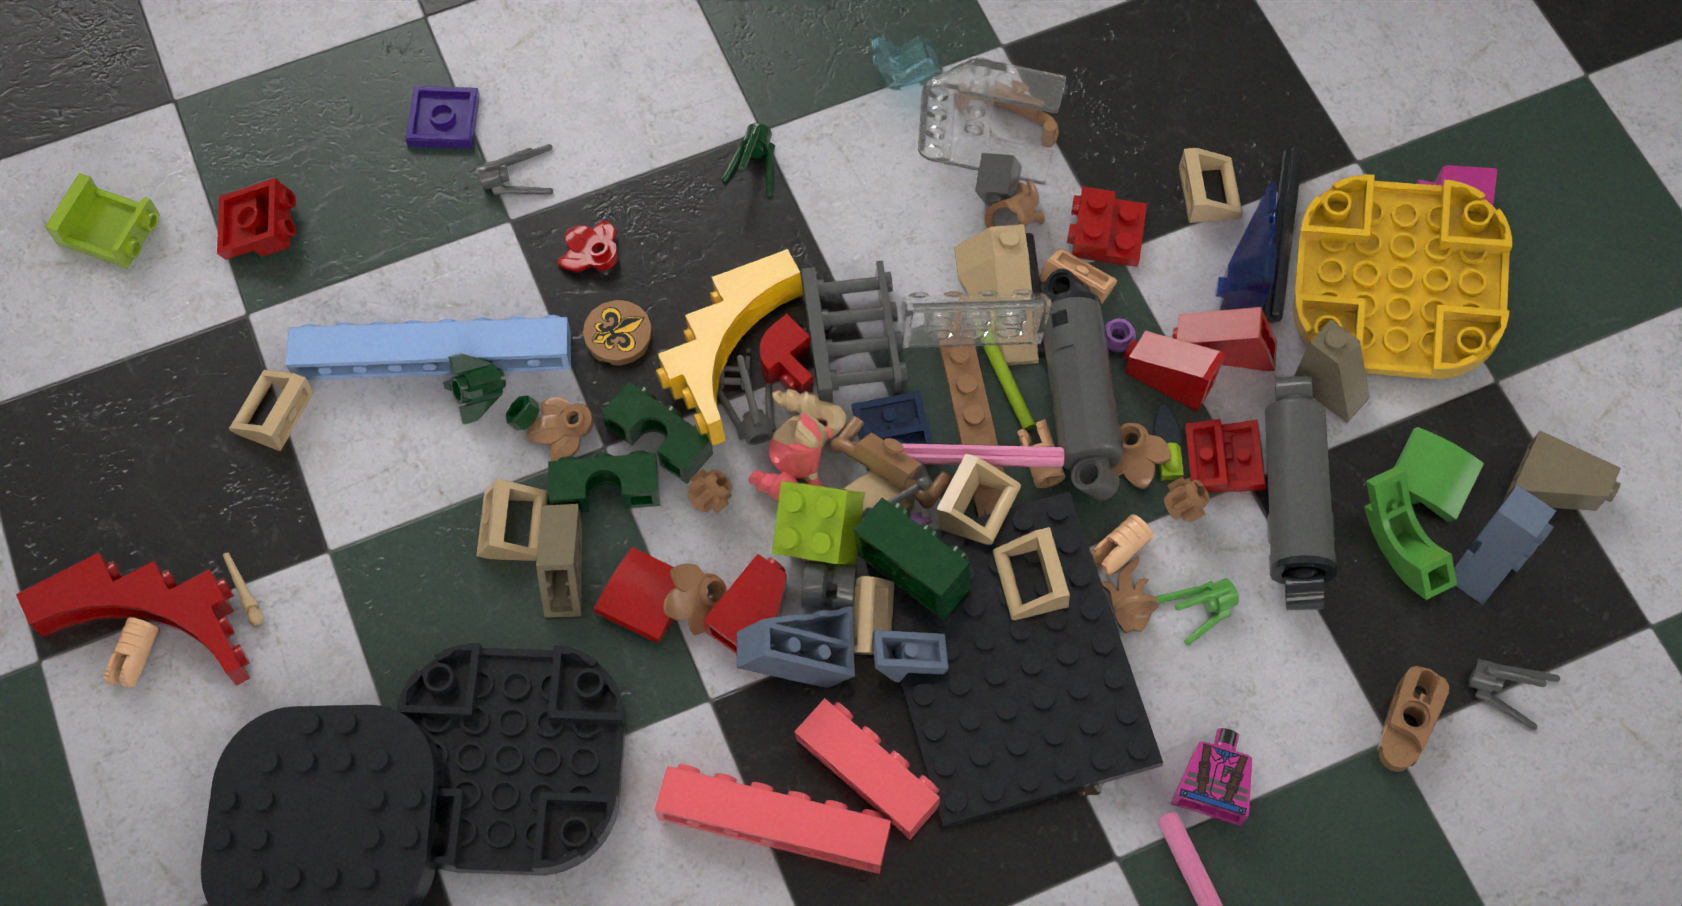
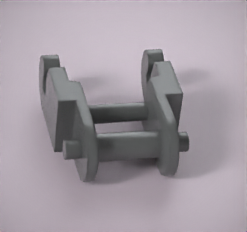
M746 348L745 363L749 377L751 374V348ZM724 366L719 381L721 390L724 389V385H741L742 390H744L742 378L725 377V371L740 372L739 366Z

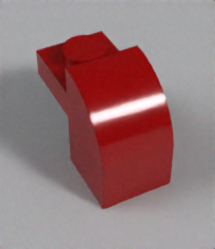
M788 314L774 323L761 339V371L767 383L772 384L779 378L786 390L792 389L799 394L805 391L812 393L813 376L799 363L800 360L810 353V336Z

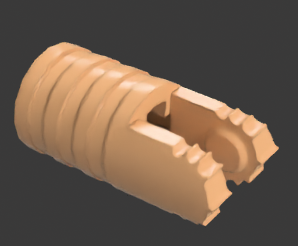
M1045 419L1036 423L1042 443L1033 445L1031 436L1025 428L1017 431L1021 446L1055 447ZM1029 467L1037 488H1048L1057 485L1066 477L1062 467Z
M1134 514L1127 517L1125 521L1091 550L1095 566L1099 567L1102 565V572L1108 576L1113 575L1153 539V533L1147 523Z
M127 618L103 677L105 684L119 685V682H121L123 687H135L160 631L157 626L137 618Z

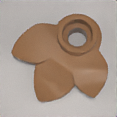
M562 397L549 398L540 403V409L544 416L537 418L530 426L527 439L536 444L550 445L551 461H557L561 457H572L579 450L581 437L589 434L593 428L594 417L592 411L584 404H570ZM579 415V420L575 424H571L573 418Z
M1126 423L1120 427L1124 447L1123 460L1113 469L1117 472L1118 476L1124 474L1133 486L1145 489L1154 479L1155 464L1166 463L1171 460L1170 449L1164 439L1149 435L1146 428L1142 425ZM1132 437L1138 438V442L1136 444H1126L1128 439Z
M695 564L677 565L670 571L676 588L672 589L665 598L664 614L673 620L688 619L692 635H699L705 632L703 620L727 592V588L721 578L713 573H703Z

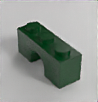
M628 382L602 411L605 427L632 446L646 433L657 432L664 435L666 440L657 449L659 465L686 484L690 482V478L713 455V447L707 433L700 435L696 424L692 426L686 422L682 414L670 405L665 407L656 401L653 393L645 387L637 388Z
M633 451L628 455L620 456L603 453L597 454L593 458L577 459L576 457L566 456L559 458L557 461H548L549 501L551 505L579 504L580 513L590 512L589 499L591 493L597 487L609 484L621 490L625 509L661 506L656 453Z

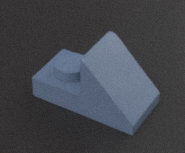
M873 631L875 668L894 682H900L907 673L944 674L949 669L945 634Z

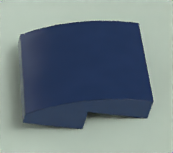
M920 391L853 403L851 405L853 416L858 417L864 422L863 427L857 434L859 441L873 433L883 440L891 438L899 441L901 444H933L930 425L926 421Z

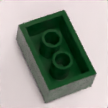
M882 497L853 530L858 556L944 621L971 589L969 558L957 546L951 545L948 547L940 541L938 533L929 525L922 523L920 526L910 518V513L897 502L891 504Z

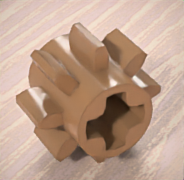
M701 469L690 478L692 483L688 485V489H690L688 491V498L697 510L708 513L713 509L717 514L729 505L727 499L732 496L730 493L732 485L727 476L721 471L711 470L707 473L704 469Z
M1180 477L1168 484L1170 492L1164 497V503L1174 519L1179 520L1182 518L1184 522L1189 520L1192 523L1206 515L1203 507L1209 503V495L1200 481H1191L1190 478L1185 480L1183 477Z

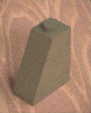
M1330 320L1310 341L1294 376H1312L1313 398L1348 423L1370 398L1360 340L1333 320Z
M1539 431L1528 445L1503 502L1514 488L1519 485L1551 508L1597 511L1605 500L1612 502L1621 485V483L1616 481L1621 468L1545 432Z
M579 504L542 505L536 569L545 618L581 616L582 525Z

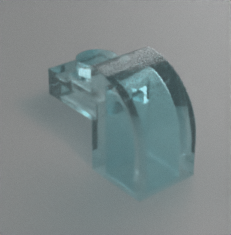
M882 35L871 41L875 54L872 56L873 62L881 72L885 87L901 91L920 87L944 73L936 48L920 35L900 47H896Z

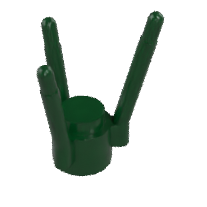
M753 123L747 126L745 136L740 139L738 148L722 177L723 182L728 181L742 155L743 157L738 168L740 172L745 171L750 157L760 158L765 154L767 197H772L775 144L770 142L772 132L767 126L760 123Z

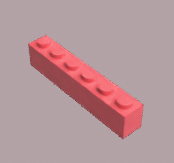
M679 764L677 768L667 766L655 806L658 820L880 874L891 827V820L884 819V814L869 809H864L862 813L847 810V805L833 800H827L825 804L810 801V796L796 791H789L788 795L773 792L774 788L764 783L752 782L751 786L736 783L737 779L727 774L715 773L714 777L700 774L699 769L690 765Z

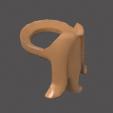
M1028 181L1025 185L1019 182L1017 183L1018 193L1016 195L993 203L985 214L986 228L996 226L994 214L997 209L1002 207L1010 208L1016 214L1017 225L1024 224L1026 228L1034 220L1042 225L1045 222V216L1041 210L1035 211L1039 204V194L1034 183Z
M1136 556L1119 573L1117 589L1110 582H1101L1103 589L1109 593L1116 623L1124 633H1129L1132 630L1141 632L1147 625L1151 614L1159 608V600L1156 596L1144 595L1143 586L1149 579H1139L1133 590L1130 575L1139 563V556Z

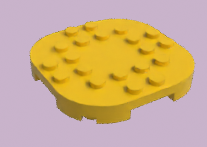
M1365 174L1339 180L1332 184V188L1320 196L1317 195L1307 208L1301 225L1293 301L1296 328L1307 347L1330 320H1333L1360 340L1366 374L1447 379L1474 370L1490 357L1496 349L1509 319L1507 303L1512 235L1505 215L1501 209L1496 210L1485 199L1486 194L1470 185L1453 180H1444L1441 186L1374 181L1375 175Z

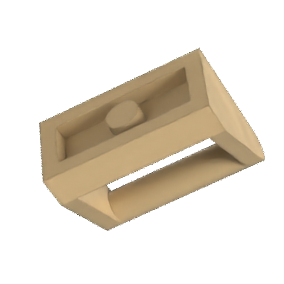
M1199 148L1184 149L1179 171L1189 223L1240 219L1243 213L1232 158ZM1202 171H1221L1227 204L1206 198Z
M263 370L229 430L239 436L281 451L314 394L307 379L295 373ZM271 384L283 388L263 425L249 424Z
M966 453L936 509L940 530L987 545L993 544L1021 488V484L980 457ZM979 484L1003 491L985 527L964 515Z
M497 478L484 490L476 556L496 560L536 561L542 505L548 504L549 492ZM509 500L533 501L528 547L504 542Z
M1050 527L1035 530L993 550L1012 620L1069 607L1070 594ZM1037 550L1049 594L1022 604L1009 557Z
M861 576L855 580L853 603L854 654L874 655L873 631H892L894 582L869 576Z

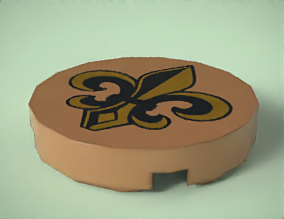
M614 300L602 303L591 311L584 323L583 336L587 350L596 360L600 362L603 360L611 363V365L621 366L633 363L645 354L652 339V328L648 315L640 306L629 301Z

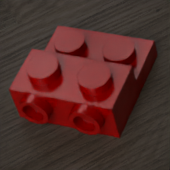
M276 178L219 196L217 254L227 260L251 251H255L263 257L290 248V237L296 234V227L291 219V208L296 207V197L293 191Z
M1082 187L1081 195H1074L1071 215L1077 216L1076 224L1070 223L1067 237V243L1073 244L1072 255L1080 259L1138 267L1147 204L1115 199V191Z

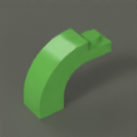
M1396 466L1367 480L1370 504L1364 506L1366 516L1381 551L1397 575L1406 585L1426 600L1456 586L1457 580L1452 554L1436 545L1426 535L1415 516L1406 472Z

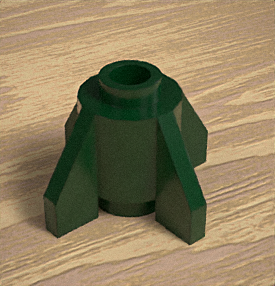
M463 353L448 356L452 374L458 373V375L452 377L449 381L443 382L444 389L452 391L457 403L467 404L459 406L462 424L478 421L497 399L502 396L503 388L506 387L505 375L493 363Z

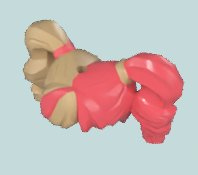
M788 389L785 393L780 390L772 392V399L777 406L786 408L788 412L797 413L799 416H793L784 422L775 432L769 443L768 456L774 467L781 474L765 473L756 470L749 476V483L754 484L756 490L767 493L776 501H779L781 481L798 483L796 479H804L806 484L823 486L818 474L821 451L826 442L832 437L839 435L846 426V413L840 405L821 401L815 394L807 391L801 394L792 389Z

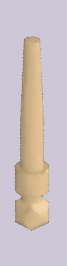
M223 554L234 585L242 599L241 605L243 610L248 614L250 624L252 626L262 624L264 617L258 609L259 606L255 597L251 596L230 554Z

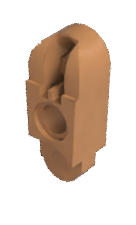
M1419 666L1411 667L1401 678L1395 689L1377 748L1380 761L1391 771H1404L1417 763L1449 694L1447 680L1431 669ZM1415 687L1422 688L1425 694L1417 695ZM1407 714L1414 717L1418 727L1407 724L1403 715Z

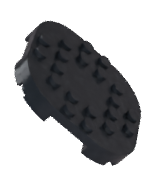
M467 643L450 647L435 654L434 660L420 671L416 670L409 678L400 695L397 711L418 724L429 738L434 741L443 764L444 786H438L431 860L436 863V868L457 873L551 875L567 871L586 861L608 838L619 811L626 714L619 689L613 677L590 655L565 646L555 645L554 650L482 648L480 643Z
M380 705L283 707L266 712L247 723L233 736L225 747L213 776L201 858V883L209 906H420L428 894L435 874L436 863L431 860L437 794L438 786H444L443 764L434 741L410 718L397 710Z

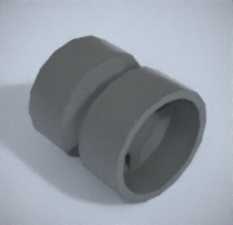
M805 561L801 607L822 609L825 604H829L832 610H838L843 607L853 606L857 565L836 564L833 568H829L826 562ZM828 582L838 584L837 590H828Z

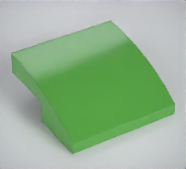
M1417 427L1413 429L1394 467L1397 466L1406 472L1412 505L1422 502L1445 521L1451 522L1457 520L1484 463L1454 443Z

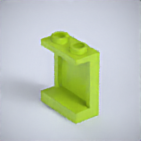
M78 173L45 225V228L58 245L128 269L133 259L139 256L142 244L150 231L156 228L160 214L150 198L143 197L140 202L97 188L90 176Z

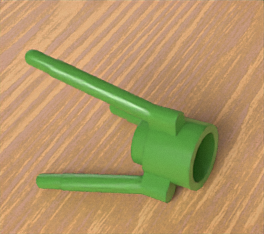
M1224 578L1215 583L1210 581L1201 586L1156 596L1160 604L1198 595L1175 604V609L1180 611L1202 603L1207 612H1215L1214 616L1184 640L1185 645H1191L1219 621L1231 616L1229 608L1238 605L1239 596L1234 584L1229 579Z

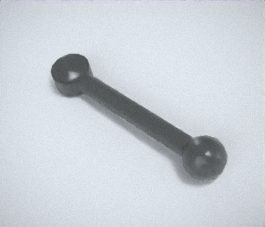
M920 477L915 485L887 501L891 504L893 502L898 503L919 490L926 491L930 487V480L927 477ZM868 507L863 511V518L872 509L871 507Z

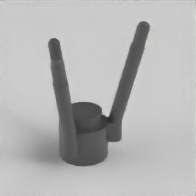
M547 144L535 149L526 148L498 160L478 164V173L483 189H492L494 196L505 193L552 194V188L504 186V182L510 181L507 166L550 151L553 148L552 145Z
M739 355L737 361L750 411L743 415L744 420L741 422L720 388H718L717 396L734 424L739 440L746 439L747 444L758 445L771 440L774 436L773 432L777 430L773 413L772 384L767 383L765 386L766 414H764L763 410L757 409L744 357Z
M1478 658L1474 664L1468 686L1477 689L1475 697L1488 701L1532 730H1536V723L1491 693L1492 691L1500 693L1505 679L1545 687L1547 685L1545 680L1558 682L1560 676L1501 665Z

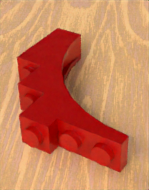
M97 553L16 594L29 625L42 637L70 625L97 619L131 617L154 621L180 630L202 643L215 655L225 673L236 685L250 679L245 668L246 665L250 664V661L240 644L234 646L230 638L231 635L235 634V631L227 615L234 612L229 602V599L234 597V594L225 578L223 577L218 580L210 569L178 585L171 571L167 569L163 572L155 561L123 576L115 561L108 563L100 553Z

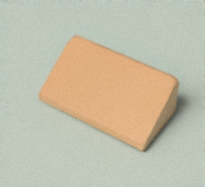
M1062 248L1058 249L1046 260L1040 274V281L1045 284L1052 272L1058 269L1071 271L1089 286L1091 293L1098 296L1101 305L1117 283V280Z

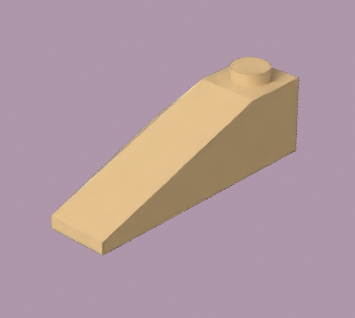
M1024 224L989 227L955 246L954 252L958 280L972 300L973 308H980L1007 366L1036 364L1039 362V357L1037 354L1038 347L1029 254Z

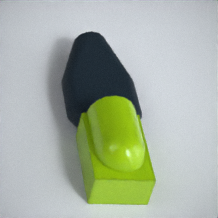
M1162 405L1157 409L1153 425V436H1158L1165 440L1170 449L1171 460L1159 464L1160 480H1177L1184 475L1181 456V428L1171 406Z

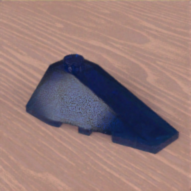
M1269 183L1227 266L1224 277L1218 276L1215 297H1221L1220 310L1261 307L1263 310L1274 283L1276 245L1273 244L1276 234V224H1273L1276 213V184Z

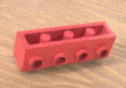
M824 698L794 731L797 741L875 810L884 814L887 820H891V824L908 839H911L940 805V797L937 795L939 789L925 776L922 775L918 779L908 770L910 764L899 753L892 751L889 754L879 745L882 742L881 739L870 728L864 726L861 730L851 721L853 715L842 704L836 702L832 705Z

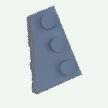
M1517 485L1454 567L1457 580L1456 587L1483 605L1511 569L1518 572L1525 561L1530 558L1537 547L1546 539L1554 528L1548 522L1556 510Z
M853 606L831 611L821 610L804 615L793 614L766 618L738 631L737 668L824 688H829L855 677Z

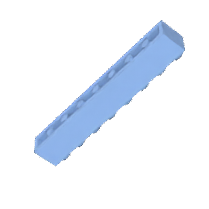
M546 315L542 318L528 319L521 316H513L501 320L480 317L473 321L442 319L439 322H421L409 320L405 323L395 324L376 321L368 325L338 323L335 326H318L304 324L301 327H289L286 366L290 373L303 376L307 380L452 374L448 356L463 353L493 363L496 368H500L503 372L571 370V330L567 317Z

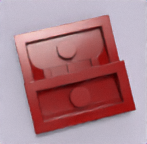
M1221 419L1185 424L1191 481H1200L1207 492H1242L1266 489L1258 420L1222 424Z
M632 547L606 585L594 607V613L655 643H659L674 622L673 619L664 614L663 610L665 598L672 589L676 588L670 575V571L674 567Z

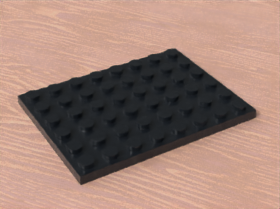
M1070 492L1010 508L991 545L940 530V528L935 529L940 537V541L948 547L951 545L957 546L968 556L971 589L943 621L894 584L892 631L945 634L949 669L944 674L907 673L900 681L928 778L939 789L937 795L940 797V805L937 809L943 829L1163 766V760ZM991 514L972 520L985 527ZM1050 527L1070 594L1069 607L1012 620L993 550L1035 530ZM1037 550L1009 557L1022 604L1049 594ZM865 562L869 577H877L890 581L888 578H886L884 575L878 572L875 568H873L871 565Z

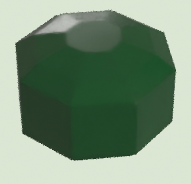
M529 395L519 396L506 412L507 424L517 431L529 428L539 415V403Z

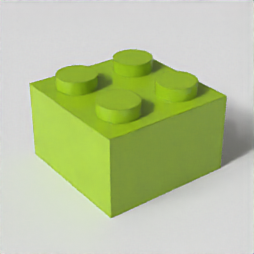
M781 481L772 554L833 564H856L857 546L853 530L862 519L865 492Z

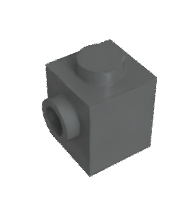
M982 153L975 192L986 205L991 206L997 201L1017 194V183H1019L1022 166L1016 157L1006 154Z

